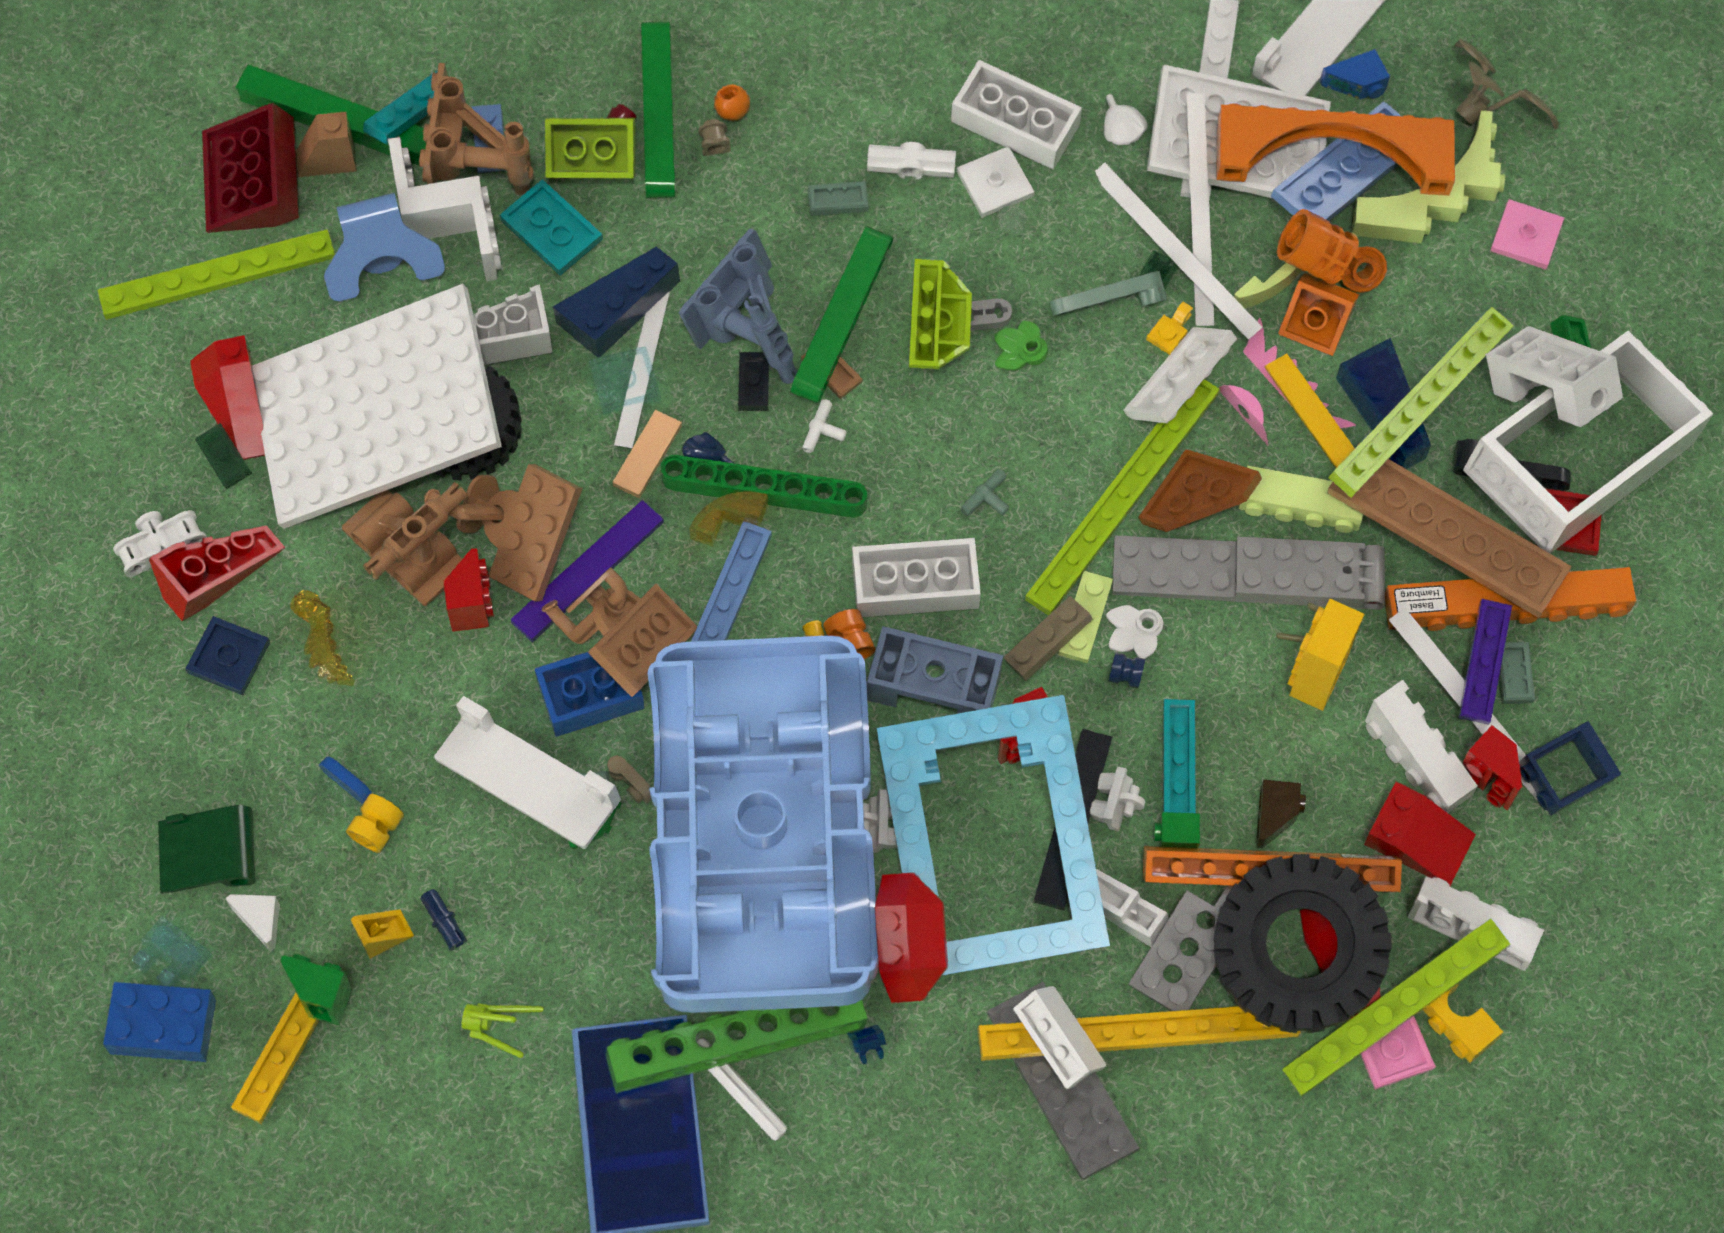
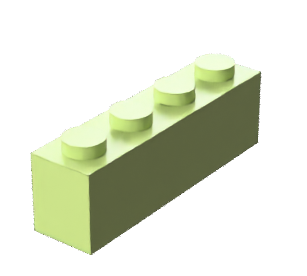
M1247 466V468L1259 471L1262 480L1247 502L1239 504V509L1245 510L1248 515L1262 516L1263 514L1275 516L1277 520L1283 522H1290L1293 519L1301 520L1311 527L1328 525L1335 527L1337 531L1342 533L1359 530L1363 514L1327 493L1333 481Z

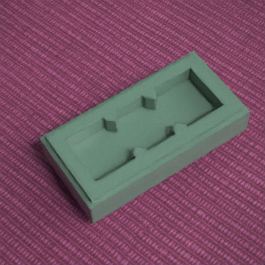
M866 181L808 185L810 216L868 212Z
M1529 642L1505 643L1499 675L1502 704L1533 703L1535 700Z

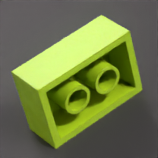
M545 118L546 178L636 177L635 118Z

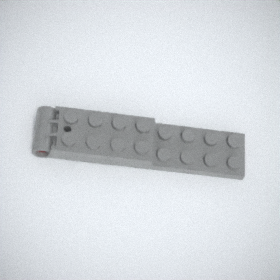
M1114 535L1112 595L1305 606L1308 603H1313L1316 606L1326 607L1329 599H1333L1351 608L1380 610L1385 607V549L1379 545L1365 546V543L1255 537H1237L1236 541Z

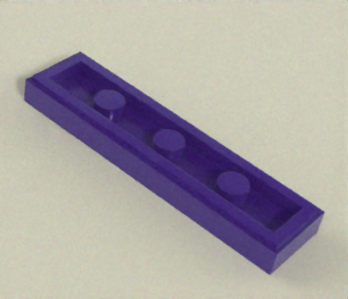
M1486 599L1480 601L1458 716L1460 719L1487 725L1491 723L1512 605Z

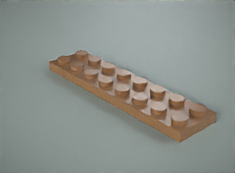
M1389 459L1352 498L1334 482H1332L1327 491L1331 496L1540 618L1572 567Z

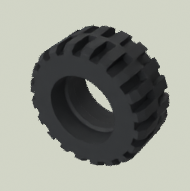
M488 366L485 371L502 447L436 471V475L445 477L448 472L451 473L452 480H462V475L469 474L470 480L479 476V472L484 470L489 475L496 471L494 466L496 463L503 466L509 460L508 451L514 453L517 449V439L521 438L522 421L517 396L505 376L499 377L498 370L491 366Z

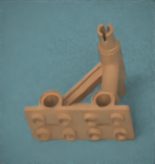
M439 63L438 72L432 74L431 88L435 91L434 98H429L427 113L428 116H431L430 124L425 123L423 139L427 141L426 149H421L419 158L420 167H423V182L432 184L437 183V180H453L460 174L461 169H465L466 166L503 169L507 171L508 180L513 184L515 193L523 196L531 188L530 182L533 179V169L530 162L529 141L523 136L522 125L518 122L508 123L504 128V137L466 104L463 84L459 79L447 76L445 63ZM466 126L490 148L467 146V143L461 142L463 127Z
M454 482L436 500H428L415 513L411 505L400 494L396 492L392 494L385 490L375 495L344 523L342 530L371 557L367 563L363 564V567L369 575L373 574L372 578L377 580L386 571L423 606H427L444 590L443 581L462 560L451 541L437 530L448 521V514L468 497L462 487L458 489L459 485Z

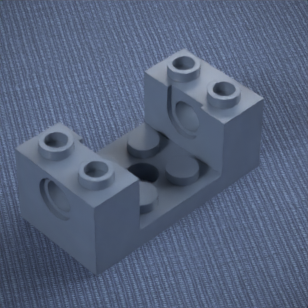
M882 626L867 680V701L897 707L899 696L902 695L958 709L957 714L992 708L1001 676L1003 655ZM931 665H939L943 668L944 673L940 677L934 678L929 676L926 670Z

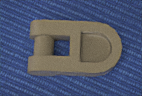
M616 755L608 760L607 767L611 778L616 781L623 780L629 786L626 789L627 793L638 804L642 800L648 804L652 799L649 791L651 786L621 756Z

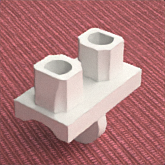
M1117 767L1116 773L1100 774L1098 789L1100 793L1109 794L1108 801L1094 800L1090 809V815L1094 820L1106 823L1109 829L1118 832L1123 816L1132 817L1134 810H1142L1145 806V800L1138 796L1140 788L1132 785L1133 779L1126 775L1127 769L1123 767Z
M880 789L877 796L869 799V804L863 803L864 829L868 830L872 837L873 853H878L883 848H897L895 830L888 827V819L893 820L888 791Z

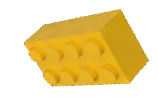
M1329 599L1325 608L1319 606L1312 621V626L1309 632L1306 633L1299 648L1300 651L1287 683L1292 686L1289 696L1319 710H1324L1348 659L1364 613L1333 599Z

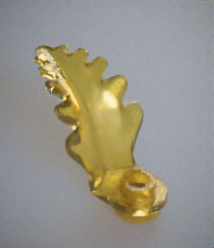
M308 590L298 592L297 595L293 596L290 608L297 616L310 623L311 629L304 645V654L308 655L311 653L308 663L309 668L313 669L319 666L317 676L322 679L327 675L326 680L328 683L337 681L338 685L354 686L355 680L350 673L346 672L347 667L340 663L342 661L341 656L334 651L337 644L331 638L334 624L330 619V607L321 602L318 595Z

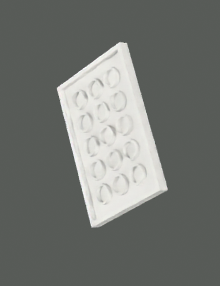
M1163 65L1160 73L1147 171L1190 180L1186 93H1205L1208 184L1272 198L1273 189L1325 149L1326 137L1293 142L1275 150L1258 162L1249 171L1246 182L1216 180L1217 119L1221 104L1236 103L1241 106L1254 107L1266 105L1270 108L1283 109L1295 107L1300 110L1313 111L1324 109L1330 112L1331 101Z

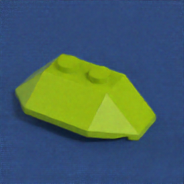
M915 259L909 368L940 369L970 349L972 293L958 276L950 270V267L944 260Z

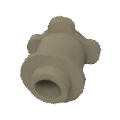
M711 119L704 122L699 128V134L703 137L701 142L703 156L731 151L729 146L730 139L725 134L727 132V125L717 119Z

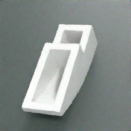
M1096 869L1105 918L1144 944L1152 947L1169 919L1167 912L1140 898L1139 892Z

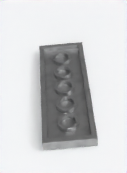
M1044 982L989 1009L987 1015L993 1024L1020 1023L1021 1020L1013 1008L1034 990L1046 988ZM1045 1056L1013 1058L1081 1180L1094 1175L1139 1150L1136 1141L1096 1072L1090 1073L1073 1088L1066 1089Z

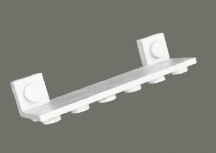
M1312 0L1279 41L1272 37L1255 58L1252 75L1273 89L1307 96L1321 79L1323 68L1332 65L1386 0Z
M463 696L456 705L461 715V721L434 755L435 760L582 849H586L621 801L616 786L590 770L585 776L581 775L495 724L487 709Z

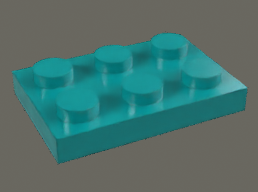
M543 179L499 215L500 221L560 276L603 240L602 233Z

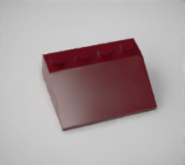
M272 102L202 131L207 233L277 227L299 218L293 116Z

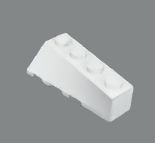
M1427 876L1425 877L1407 918L1457 941L1463 939L1491 918L1511 943L1510 947L1495 958L1523 971L1527 969L1544 929L1539 928L1538 924L1531 919L1517 918L1508 914V910L1500 905H1489L1480 901L1471 892L1455 890L1440 878L1434 877L1431 879Z

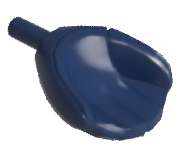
M707 432L689 438L681 448L683 455L687 457L734 463L725 456L727 451L723 445Z

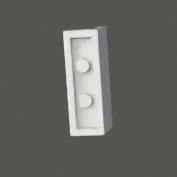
M1054 986L1034 990L1013 1008L1066 1089L1073 1088L1090 1073L1100 1071L1107 1066Z

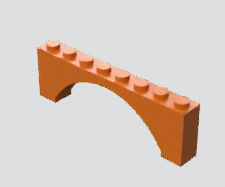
M1236 103L1221 104L1217 119L1216 180L1246 182L1249 171L1275 150L1304 139L1333 137L1359 142L1387 155L1415 180L1420 187V194L1449 196L1455 182L1454 120H1446L1441 117L1417 118L1412 115L1387 116L1383 113L1372 115L1358 114L1353 111L1343 113L1329 112L1324 109L1313 111L1300 110L1295 107L1283 109L1270 108L1266 105L1254 107L1241 106Z

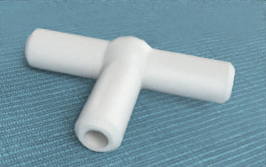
M824 399L821 401L814 419L809 423V432L802 446L806 453L814 451L820 434L839 441H844L846 430L825 423L832 407V403L829 400Z

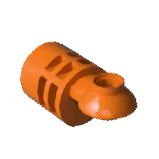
M1301 209L1288 221L1277 246V255L1280 260L1302 271H1307L1309 275L1321 278L1323 282L1334 285L1342 279L1346 287L1359 293L1368 292L1376 288L1384 280L1387 272V261L1378 249L1369 246L1359 247L1357 235L1348 231L1344 232L1342 227L1331 224L1330 221L1306 209ZM1366 263L1365 268L1357 272L1358 266Z

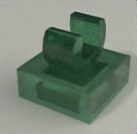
M1153 250L1141 270L1140 276L1160 271L1164 289H1166L1179 266L1170 257Z

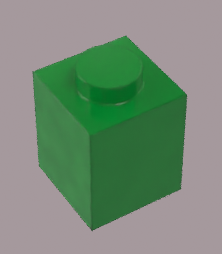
M1162 812L1159 823L1154 822L1153 840L1159 842V847L1199 848L1200 813Z

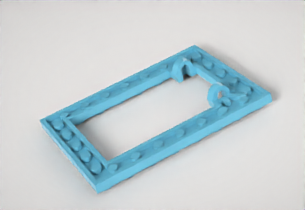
M1064 695L877 728L902 873L915 872L937 896L938 890L919 788L921 785L941 782L936 751L1017 737L1022 768L1044 764L1072 920L947 942L948 968L943 975L1110 946Z

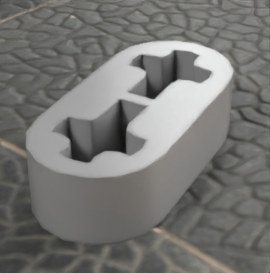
M1004 299L972 301L971 314L974 316V319L971 321L970 331L1006 326L1012 317L1010 303ZM995 308H1000L1001 312H1005L1002 318H997V315L993 314Z

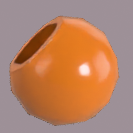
M730 84L722 87L716 93L714 108L718 115L725 120H739L745 116L750 108V97L742 87Z

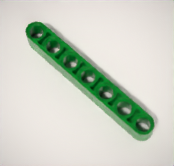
M670 21L641 22L646 198L675 197Z
M868 226L864 228L798 369L790 393L817 404L820 402L886 259V251L891 248L893 236Z
M670 455L661 463L662 483L667 489L672 491L851 518L861 516L867 509V490L865 486L855 481L680 455ZM671 471L681 472L680 475L674 477L668 475ZM702 475H708L711 477L707 481H701L698 479ZM733 479L741 481L738 485L728 484ZM761 484H768L771 486L767 490H761L758 488V486ZM796 488L799 489L801 492L798 494H790L787 491L789 489ZM820 493H828L830 497L827 499H821L817 497V495ZM851 497L859 498L861 501L858 503H850L847 501V499Z

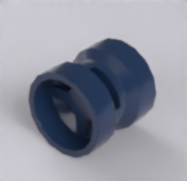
M1115 652L1109 682L1119 683L1121 681H1128L1127 683L1130 687L1139 688L1146 659L1139 657L1130 659L1125 654Z

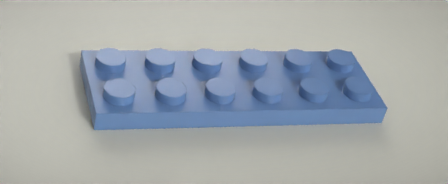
M1382 102L1369 113L1372 115L1383 113L1387 116H1401L1385 102ZM1337 138L1273 189L1271 197L1293 216L1301 209H1306L1330 221L1399 164L1372 147L1348 139Z

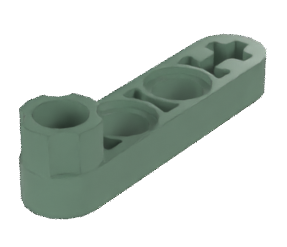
M1160 271L1059 298L1050 301L1053 316L1135 293L1139 294L1142 306L1167 300Z

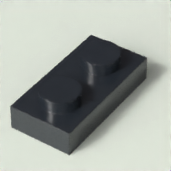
M739 352L738 411H768L769 363L763 352Z

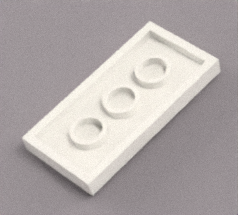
M1193 327L1123 410L1125 414L1134 420L1168 423L1176 416L1178 409L1183 403L1193 396L1195 389L1203 379L1211 374L1212 368L1229 352L1230 347L1237 340L1231 330Z

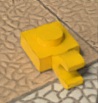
M1183 301L1172 319L1163 315L1147 335L1146 340L1170 355L1188 334V330L1183 326L1192 316L1190 312L1193 307Z

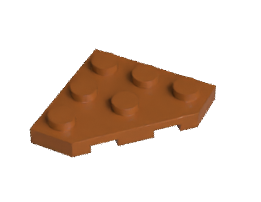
M1185 449L1138 518L1145 526L1168 532L1247 502L1262 480V477L1257 470Z

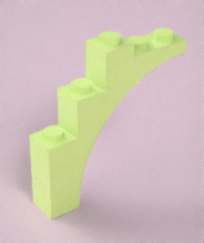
M1481 110L1472 144L1455 166V182L1449 196L1420 194V189L1403 195L1382 198L1357 197L1353 213L1352 233L1362 237L1422 243L1424 234L1429 235L1432 219L1458 222L1461 213L1467 212L1468 198L1495 201L1497 193L1503 192L1505 175L1500 174L1501 163L1494 162L1495 148H1490L1491 141L1495 140L1497 124L1492 123L1493 112Z

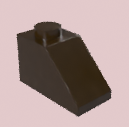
M1263 779L1260 788L1256 848L1265 847L1293 825L1299 813H1304L1306 795L1300 794L1301 783Z

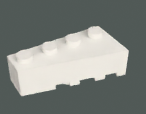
M540 284L531 287L530 292L517 296V294L506 297L505 302L493 307L486 305L478 308V312L473 314L484 365L552 353L550 332Z
M1401 680L1373 700L1365 720L1367 723L1366 729L1375 740L1380 739L1387 747L1385 751L1388 757L1394 763L1399 762L1406 770V778L1414 787L1419 786L1427 798L1449 813L1473 796L1478 786L1454 752H1446L1444 737L1437 728H1429L1423 715L1425 710L1419 702L1413 705L1405 694L1409 687L1404 680Z

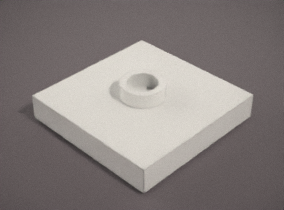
M1009 146L957 167V174L982 218L1034 197V190Z

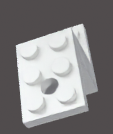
M400 137L388 139L403 223L428 239L477 231L486 281L498 279L496 270L502 269L487 186L481 187L479 176L415 186L408 147L402 148Z

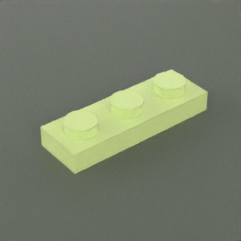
M1083 571L1075 600L1091 614L1093 620L1059 650L1058 655L1088 663L1113 579Z

